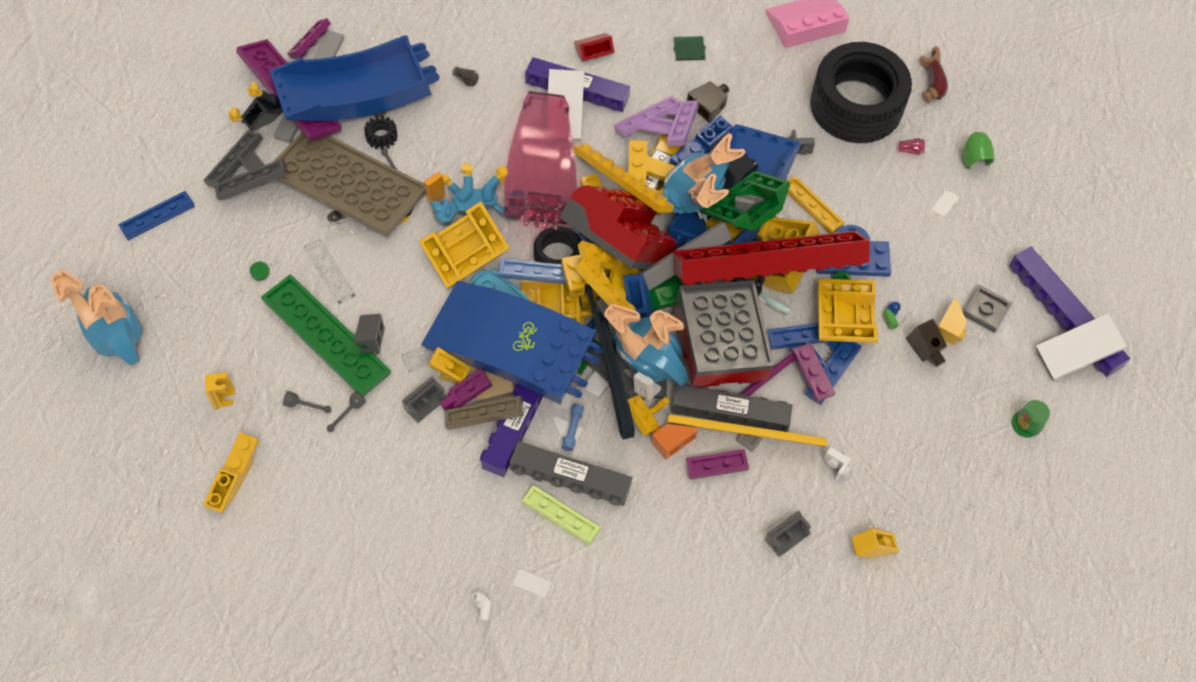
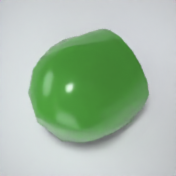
M974 132L964 144L962 159L967 169H971L974 163L986 159L987 166L994 162V148L987 134Z

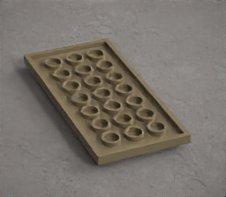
M302 132L273 161L275 162L283 158L286 163L287 176L276 180L386 237L391 234L426 194L424 183L331 136L309 141Z

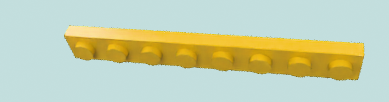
M586 143L574 145L573 152L653 210L658 213H671L673 211L674 205L668 202L666 197L658 195L656 190L648 188L643 181L637 180L633 174L624 171L623 167L614 164L613 160L604 157L603 153L594 150L591 145Z

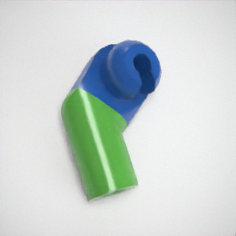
M896 301L890 303L884 311V317L890 329H895L899 326L895 316L901 309V305Z

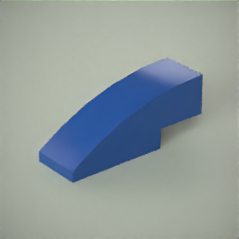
M624 275L627 301L635 307V310L640 314V318H650L654 313L644 275Z

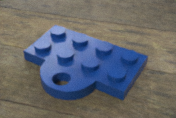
M845 225L836 231V233L858 231L870 240L869 234L863 228L856 225ZM870 240V263H863L862 266L845 265L844 268L826 267V270H816V274L835 275L837 272H846L849 275L890 277L889 242Z

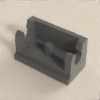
M381 314L360 315L354 342L355 345L367 346V348H360L361 353L380 354L385 330Z
M430 377L402 400L403 408L419 423L440 406L439 402L447 398L444 393L445 390L433 377Z
M797 511L768 532L765 541L777 556L780 557L811 534L809 531L811 526L801 515V512Z

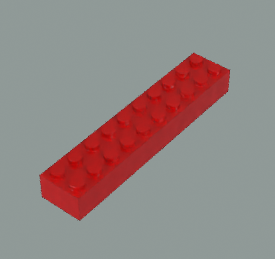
M858 231L675 250L673 251L674 273L683 284L695 285L696 282L713 283L715 280L720 279L732 281L738 277L750 279L756 275L768 277L773 273L786 275L791 271L804 273L809 269L826 270V267L862 266L863 263H870V240Z

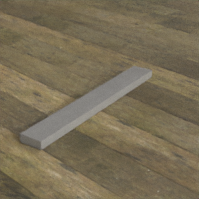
M328 30L313 59L335 57L344 40V35ZM284 115L273 135L274 139L291 143L299 128L293 120H286Z
M720 222L677 250L720 246L731 240L732 237L725 223ZM673 252L639 273L644 275L649 291L675 275ZM599 298L595 302L603 317L606 318L604 313L609 306L602 298Z

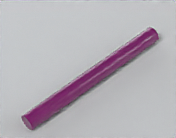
M791 353L774 366L768 380H760L753 383L740 394L752 395L795 360L793 354Z

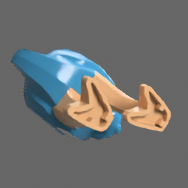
M731 134L725 135L710 154L693 152L666 175L663 185V196L674 205L673 213L691 214L698 212L700 209L708 208L728 195L729 190L723 189L728 164L730 161L738 159L745 154L744 149H730Z
M64 270L54 274L51 282L56 297L60 302H64L67 297L71 300L78 314L77 321L80 330L96 352L107 357L118 356L130 366L138 362L139 357L135 346L141 338L143 328L129 302L119 293L110 292L102 284L87 288L83 296L79 292L84 289L80 280Z
M611 304L606 309L604 315L614 327L617 352L621 360L635 373L640 372L645 376H649L654 382L669 379L682 387L688 381V374L682 364L683 348L678 338L671 332L684 328V324L680 320L661 310L655 311L650 318H640V314L637 311L619 305Z

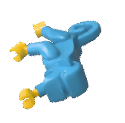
M463 163L461 173H465L466 176L463 177L464 186L461 189L454 182H451L447 174L442 175L444 185L447 184L448 190L454 194L452 202L449 203L444 198L441 199L440 203L437 201L430 202V207L433 210L432 213L436 214L434 219L442 226L450 225L456 214L467 215L465 211L480 201L486 209H494L500 216L508 220H518L528 210V198L521 191L512 192L508 199V204L512 209H515L517 206L515 199H520L522 204L520 211L516 213L509 212L497 203L498 197L494 191L497 189V186L503 184L504 178L508 174V170L504 165L495 170L497 174L482 189H473V177H471L473 167L471 164Z

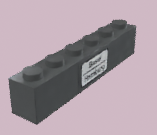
M685 383L682 387L676 384L671 413L788 432L793 404H788L785 401H771L764 397H749L746 394H732L725 390L715 391L707 387L698 388Z
M519 441L510 460V470L517 475L525 474L540 482L544 480L550 482L555 487L569 488L577 494L585 493L596 500H607L615 506H625L632 485L633 477Z

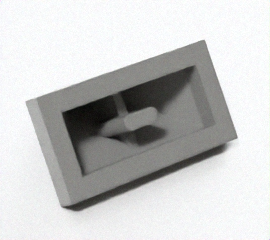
M747 194L735 198L736 208L745 212L764 201V197Z

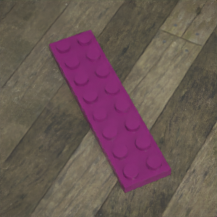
M268 39L237 47L236 53L269 93L275 94L278 97L269 70L284 65L287 61ZM293 120L309 141L341 132L342 127L337 120Z

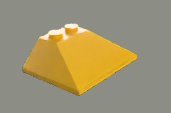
M481 201L465 211L467 215L439 233L433 232L419 241L447 289L511 249Z
M818 279L819 341L878 343V328L875 325L874 307L876 298L875 280Z
M521 280V291L531 302L549 308L580 323L579 296L569 298L565 284Z

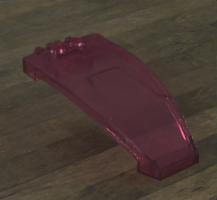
M529 91L523 101L506 169L508 174L505 177L503 217L524 220L525 227H528L529 221H534L535 228H539L540 222H542L543 229H546L548 223L553 224V230L558 229V224L569 225L559 217L572 193L577 189V179L568 116L570 107L564 95Z

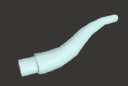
M763 291L761 292L760 296L766 301V304L779 312L789 313L790 307Z

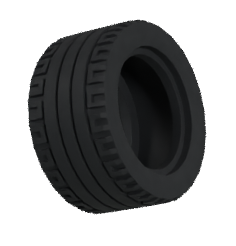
M850 42L840 45L828 52L818 67L811 93V110L818 124L826 132L838 139L852 143H871L881 140L890 135L902 119L912 90L911 74L904 61L896 53L884 46L870 42ZM845 81H862L877 88L885 100L873 105L857 104L841 95L836 86Z

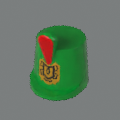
M1039 400L1029 401L1014 414L1011 420L1014 431L1018 435L1027 438L1039 435L1050 416L1048 406Z

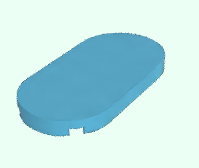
M497 270L480 271L470 281V284L492 288L530 301L511 281L506 278H499V271Z

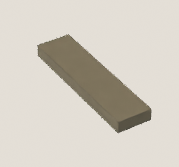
M521 396L448 409L446 410L445 427L447 430L523 416V399Z

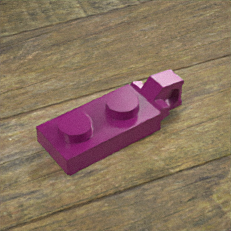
M479 369L449 389L448 397L439 403L445 411L459 408L493 385L484 370Z

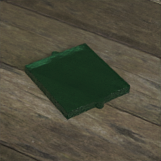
M703 36L673 38V51H675L676 61L706 59V46H704Z

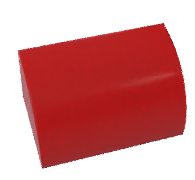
M607 33L574 41L576 51L582 61L615 53L612 36Z

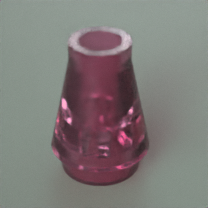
M915 138L899 141V152L920 155V153L925 152V139Z

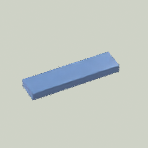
M501 258L499 278L566 285L561 264Z

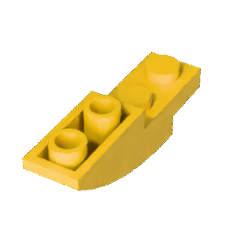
M239 432L224 467L219 469L203 506L220 513L225 511L254 461L252 457L260 441L258 438Z

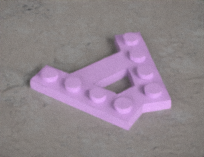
M670 96L615 124L614 129L623 137L630 136L637 130L667 135L668 146L680 147L686 145L699 108L698 100L681 102ZM671 115L675 116V119L669 120L663 119V117Z

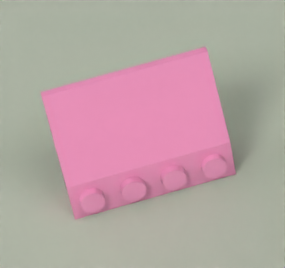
M798 0L765 10L785 48L846 32L850 19L844 7L836 0Z

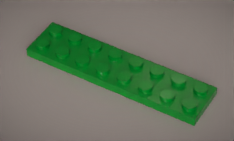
M291 274L261 296L262 301L362 397L391 374V370L373 353H361L360 348L367 347L365 345H355V335Z

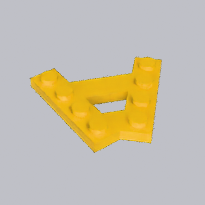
M629 140L628 173L633 174L637 180L643 181L645 185L646 175L665 181L666 175L675 166L647 156V141ZM663 188L656 190L658 195L663 196Z
M581 241L578 244L581 261L574 269L608 306L615 304L635 310V307L626 300L623 276L639 274L642 270L630 268L603 248ZM600 267L610 270L609 279L601 273Z

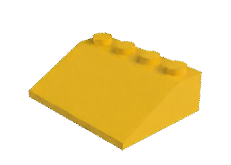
M774 217L762 225L754 242L820 235L821 233L813 221ZM791 271L786 275L773 273L771 276L765 277L763 286L777 292L794 294L803 273ZM758 275L752 276V278L750 279L758 280L759 278Z

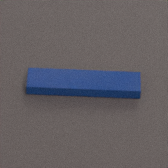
M183 191L118 225L129 241L195 206L187 192Z

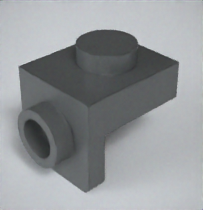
M792 130L791 136H788V138L801 142L797 154H812L815 138H797L796 130Z

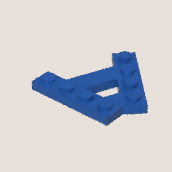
M819 323L767 330L771 350L789 347L792 351L794 348L809 343L826 342L834 352L827 363L824 362L815 349L814 351L833 388L862 347L856 342L819 341ZM808 388L805 395L816 402L810 388ZM825 400L819 401V402H817V403L820 404V405H822V403H823Z

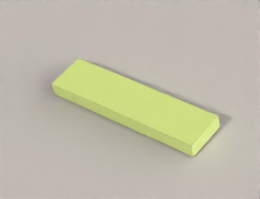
M532 485L522 499L523 504L587 545L592 543L601 530L600 526L535 485Z

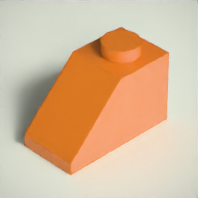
M666 424L664 427L659 426L652 433L651 443L667 460L696 439L698 429L696 427Z

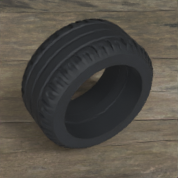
M554 226L545 229L535 239L534 260L535 262L561 264V259H552L546 256L543 250L550 244L563 243L573 250L570 256L580 255L578 244L581 242V239L577 233L567 227Z

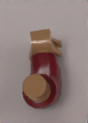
M934 46L931 58H926L924 55L920 56V65L930 70L932 82L929 84L927 92H922V97L927 103L934 99L940 100L948 90V81L940 63V49Z

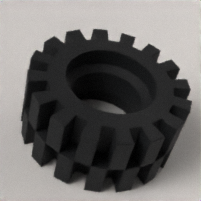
M375 116V120L371 118L370 123L366 122L364 132L370 147L374 146L377 150L380 147L382 150L386 146L388 149L390 144L393 146L394 141H397L396 124H394L393 120L390 121L389 117L385 119L384 116H381L378 119V116ZM379 130L388 131L385 135L377 136L374 134Z

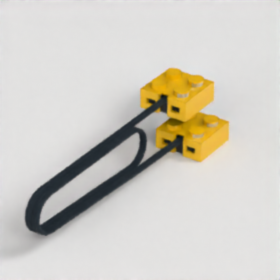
M580 255L561 258V267L569 298L579 296L582 310L589 309V299L605 358L620 436L623 440L634 438L633 417L616 359L613 341L610 337L611 332L608 319L604 318L601 313L602 321H600L597 304H595L594 298L597 300L601 297L574 269L581 261ZM600 267L601 273L609 279L610 270Z

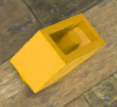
M955 298L938 326L944 340L952 345H955L957 340L962 341L967 332L964 330L967 324L958 300Z
M871 528L852 537L853 549L858 557L869 559L899 552L894 533Z

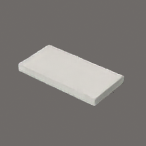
M549 69L546 139L581 140L584 71Z
M1108 313L1036 345V348L1053 380H1056L1127 348V345Z

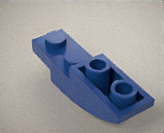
M719 115L698 132L692 141L674 154L669 162L676 166L693 152L709 153L729 133L733 126Z

